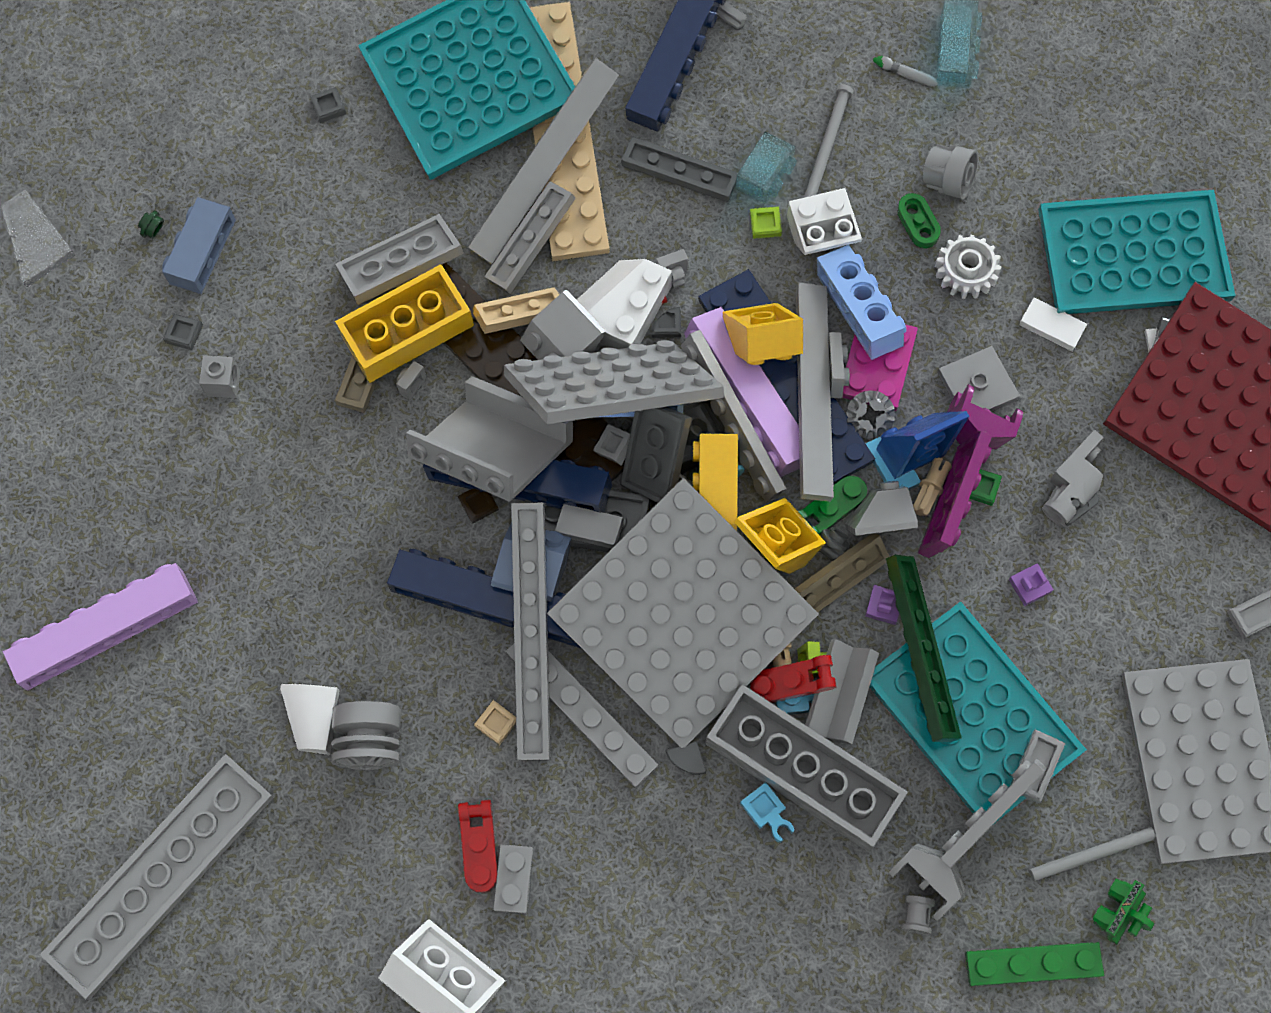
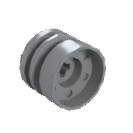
M356 701L335 705L332 711V729L347 736L336 738L332 741L333 749L339 751L331 754V763L335 766L353 770H377L398 765L400 763V754L393 750H397L400 747V741L386 735L400 730V707L391 703Z

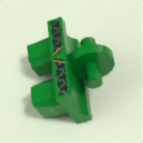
M1115 879L1109 889L1108 897L1120 903V907L1115 913L1101 905L1093 917L1094 924L1106 932L1108 940L1118 945L1130 922L1132 924L1127 932L1134 937L1137 936L1141 928L1151 931L1155 925L1148 918L1152 910L1151 906L1143 903L1139 912L1137 911L1146 893L1143 891L1144 884L1136 880L1131 885Z

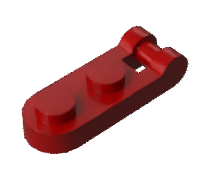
M821 655L813 659L762 670L750 682V690L770 703L833 690L837 686L835 677L831 675L830 667L833 666L832 656ZM818 670L819 679L814 681L812 671Z
M491 799L482 800L481 804L469 805L468 802L458 803L466 884L476 893H486L495 887L498 873ZM482 817L483 826L471 827L470 818Z

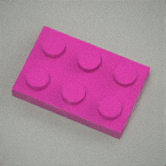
M906 325L904 346L872 360L854 334L846 368H849L850 372L849 386H844L842 398L852 400L861 392L869 390L878 391L890 399L895 411H897L918 328Z

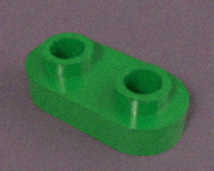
M916 193L904 195L899 201L897 214L911 241L920 248L933 247L939 240L941 228L923 196ZM912 208L916 210L917 213L910 214L908 213L907 209ZM926 232L930 237L924 238L920 233Z

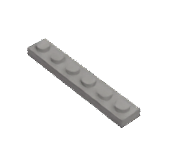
M701 330L690 333L681 344L682 352H685L687 357L697 362L724 386V397L710 400L711 408L724 425L725 434H738L740 462L751 475L756 492L767 503L778 497L786 490V487Z
M514 643L505 652L515 663ZM548 651L549 699L636 789L659 765Z

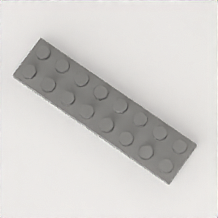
M225 754L43 950L40 956L85 999L90 1000L269 804L274 796Z

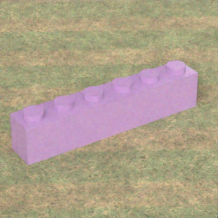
M722 307L692 318L684 333L685 337L687 338L690 333L701 330L779 476L782 477L800 469L799 425L760 365L748 364L735 354L723 320L724 310Z
M176 563L163 565L156 569L153 575L127 584L126 589L116 594L111 593L102 596L96 604L87 609H77L70 613L69 618L59 623H51L40 629V633L30 638L16 640L11 644L10 648L3 651V654L16 683L28 691L198 603V600L183 570Z

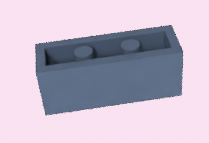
M197 197L194 206H191L187 211L186 223L182 231L176 234L174 248L170 256L168 255L163 262L162 272L169 284L202 294L236 221L230 207Z

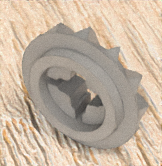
M873 390L864 391L857 394L850 401L846 411L847 422L853 424L856 429L855 432L857 431L861 437L865 439L878 438L889 430L894 423L895 408L890 399L883 393ZM868 402L874 411H883V413H879L875 417V427H873L868 419L858 420L859 417L867 413L866 408L868 407L866 403Z

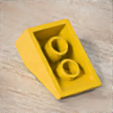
M786 498L739 516L734 520V523L773 567L788 574L806 566L826 544Z

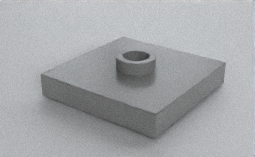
M993 346L938 369V374L952 400L957 392L963 393L968 384L974 387L971 403L981 408H987L990 412L1017 401L1020 397Z

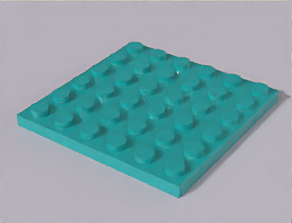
M445 0L358 45L430 180L555 116L575 88L573 81L525 0Z

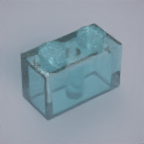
M764 132L737 175L736 190L767 204L771 196L776 197L783 185L781 179L785 173L790 175L797 161L794 158L795 146L768 132Z

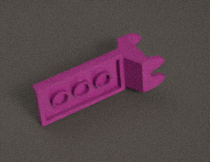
M969 384L963 393H956L947 411H967L969 418L956 437L960 445L956 449L951 463L952 468L942 487L943 493L938 497L918 550V554L927 558L939 552L942 553L945 549L957 543L961 534V529L958 528L961 519L966 517L971 507V502L968 501L971 492L977 488L981 480V474H979L981 465L989 458L991 449H998L1016 437L1023 417V411L1018 408L1015 409L1011 417L1005 415L1002 418L990 412L987 408H981L971 403L974 387Z

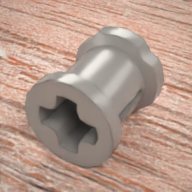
M908 895L905 901L908 903L906 923L902 924V930L920 935H931L932 929L929 927L931 907L935 906V900Z

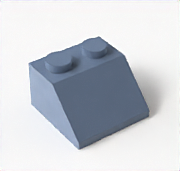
M511 522L503 539L491 586L513 592ZM545 530L547 601L552 602L567 565L572 537L564 536L557 531Z

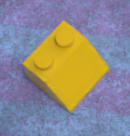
M773 303L723 311V320L734 352L748 364L760 365L765 360L774 358L777 360H789L792 358V355L803 354V318L780 304Z

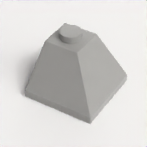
M899 481L880 483V488L872 489L846 521V530L856 536L918 528V521L908 487L899 486Z

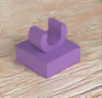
M1038 563L1011 576L1009 579L1024 606L1053 591Z
M874 585L865 617L896 625L899 611L896 607L894 590Z

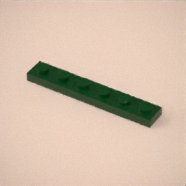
M895 554L886 558L888 577L892 582L896 597V607L900 613L904 629L903 635L908 644L911 666L915 672L919 687V698L923 703L927 718V729L931 735L932 742H953L962 739L914 556Z

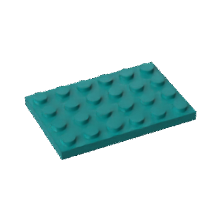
M1214 190L1041 203L1038 208L1054 305L1057 308V313L1076 314L1175 306L1181 303L1194 282H1197L1225 301H1232L1236 296Z
M961 601L934 621L932 626L962 739L953 742H932L931 735L927 729V718L923 703L919 698V687L915 672L911 666V656L907 643L875 666L869 688L973 814L980 807L987 811L993 805L988 799L1001 785L1005 784L1008 788L1010 787L1013 780L1011 775L1017 770L1032 732L1035 729L1065 743L1052 777L1087 750ZM1021 795L998 820L1024 801L1026 797Z

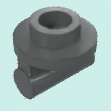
M832 528L831 530L824 529L820 535L826 544L819 552L832 561L845 553L850 547L846 534L837 528Z

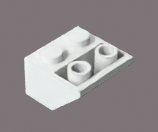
M845 188L789 201L787 220L794 242L804 255L862 241Z

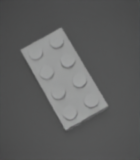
M438 214L335 265L357 305L392 288L400 286L440 264L453 260L464 254L450 228L441 215Z

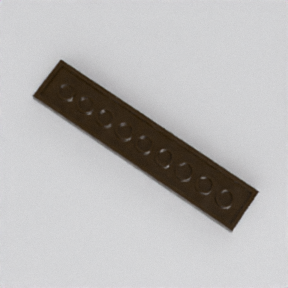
M447 262L442 264L469 307L474 323L473 327L445 341L443 344L478 379L521 396L504 377V365L513 364L519 359L531 361L538 359L520 341L522 337L513 328L485 334L473 314L475 304L486 301ZM602 417L573 420V442L556 457L559 462L560 460H569L582 467L597 466L603 468L606 472H609L611 482L623 472L625 463L624 460L622 465H619L593 451L608 425Z

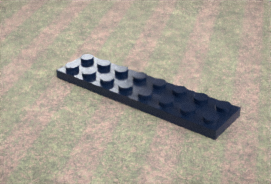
M749 269L698 296V301L706 313L720 307L724 311L772 304ZM792 355V358L789 360H777L775 358L765 360L763 364H760L761 369L799 425L797 355ZM831 398L833 485L872 464L875 459L859 433L855 431L856 429L853 424L847 422L848 417L835 398Z

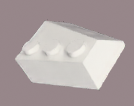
M647 259L619 260L586 290L577 301L606 331L599 343L616 349L629 348L632 344H641L662 305L664 297L667 296L672 287V271Z

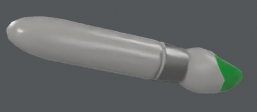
M877 56L873 58V62L885 71L890 70L895 74L929 87L938 85V81L933 76L904 64L893 62L889 57Z

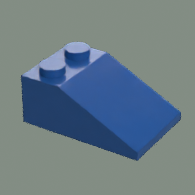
M967 411L933 413L924 418L921 415L917 416L901 429L894 427L881 435V441L876 450L894 479L912 470L931 463L934 458L945 456L968 420L969 414Z

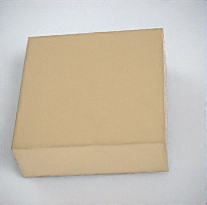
M493 700L476 721L474 727L500 746L516 725V716Z

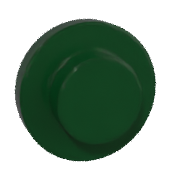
M154 210L151 214L146 212L138 224L142 237L148 236L151 239L156 237L164 224V219L160 217L159 212Z

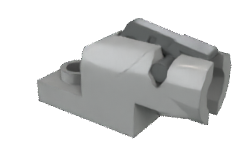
M1096 430L1055 471L1050 480L1056 487L1042 507V510L1050 520L1061 528L1071 525L1099 502L1097 492L1101 486L1103 474L1091 463L1102 451L1098 446L1104 437Z

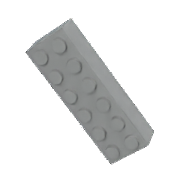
M743 684L706 737V745L761 782H766L769 787L867 852H870L908 793Z

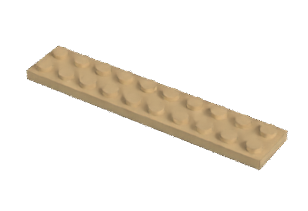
M570 2L529 7L576 86L582 74ZM555 116L532 127L535 146ZM588 121L542 189L543 192L549 181L571 192L576 198L549 237L552 261L610 253Z

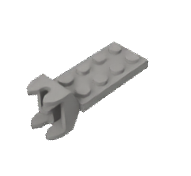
M1038 759L1032 764L1026 760L1011 775L1016 781L1009 788L1005 784L1001 785L988 799L993 805L987 811L980 807L965 823L969 829L964 834L958 830L942 846L946 853L917 843L888 873L894 877L909 863L925 879L919 887L924 890L930 884L946 900L932 916L938 921L966 891L956 862L1042 775L1047 767Z

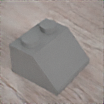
M566 290L531 320L520 341L538 360H543L544 357L549 355L565 357L572 356L574 352L579 351L594 353L606 331Z

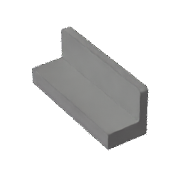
M832 639L826 655L832 656L833 666L830 669L832 677L836 679L837 688L814 694L805 725L829 741L853 744L879 653L868 648H854L839 640Z

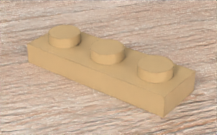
M555 287L475 304L473 314L485 334L527 325L559 294Z

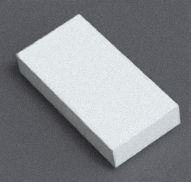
M1034 297L1019 325L1073 352L1087 323L1067 313H1057V308Z

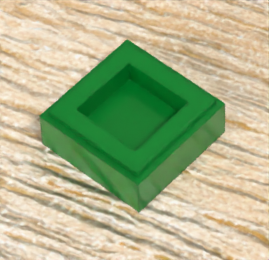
M980 469V483L971 492L969 499L993 506L1002 476Z

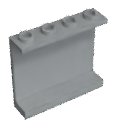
M472 376L465 382L466 401L427 436L412 430L406 432L409 458L510 502L573 442V421L546 424L522 396Z

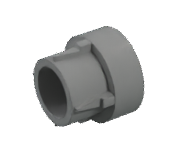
M936 144L930 150L924 165L923 182L926 184V187L939 190L938 193L965 199L973 186L979 163L978 151L952 144L950 147Z

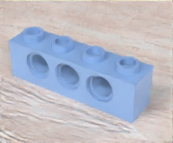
M846 245L817 257V274L824 286H827V292L870 359H875L903 347L906 325L902 317L896 316L893 312L888 296L882 295L879 291L874 275H869L865 270L860 254H855L851 247Z

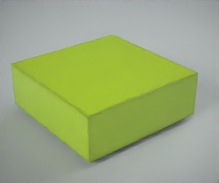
M779 207L750 209L753 239L782 236Z

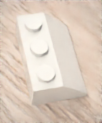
M429 919L392 953L378 978L420 1013H482L505 982L502 977Z

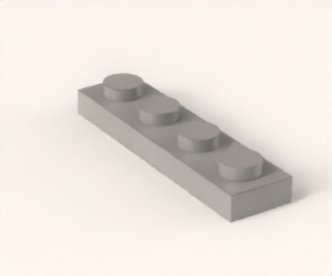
M549 181L484 277L492 284L511 294L576 199L574 195Z

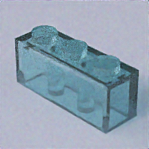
M944 0L936 70V81L940 86L969 88L972 78H977L979 61H974L975 54H979L981 37L976 36V30L981 28L982 13L978 12L977 0Z

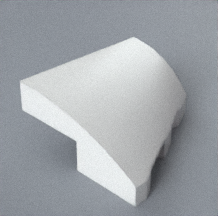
M281 684V694L298 751L330 755L334 736L332 711L333 707L337 705L340 690L336 687Z

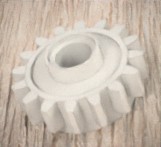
M959 235L955 242L948 240L946 248L941 247L935 263V267L938 268L936 278H944L941 287L946 288L950 286L952 288L950 292L952 296L959 291L961 292L962 299H965L968 293H971L974 299H976L980 290L987 294L990 287L996 285L997 276H999L1001 266L998 265L1000 255L994 254L995 247L985 243L986 239L980 240L975 238L974 235L963 238L962 235ZM963 264L971 265L973 268H967Z

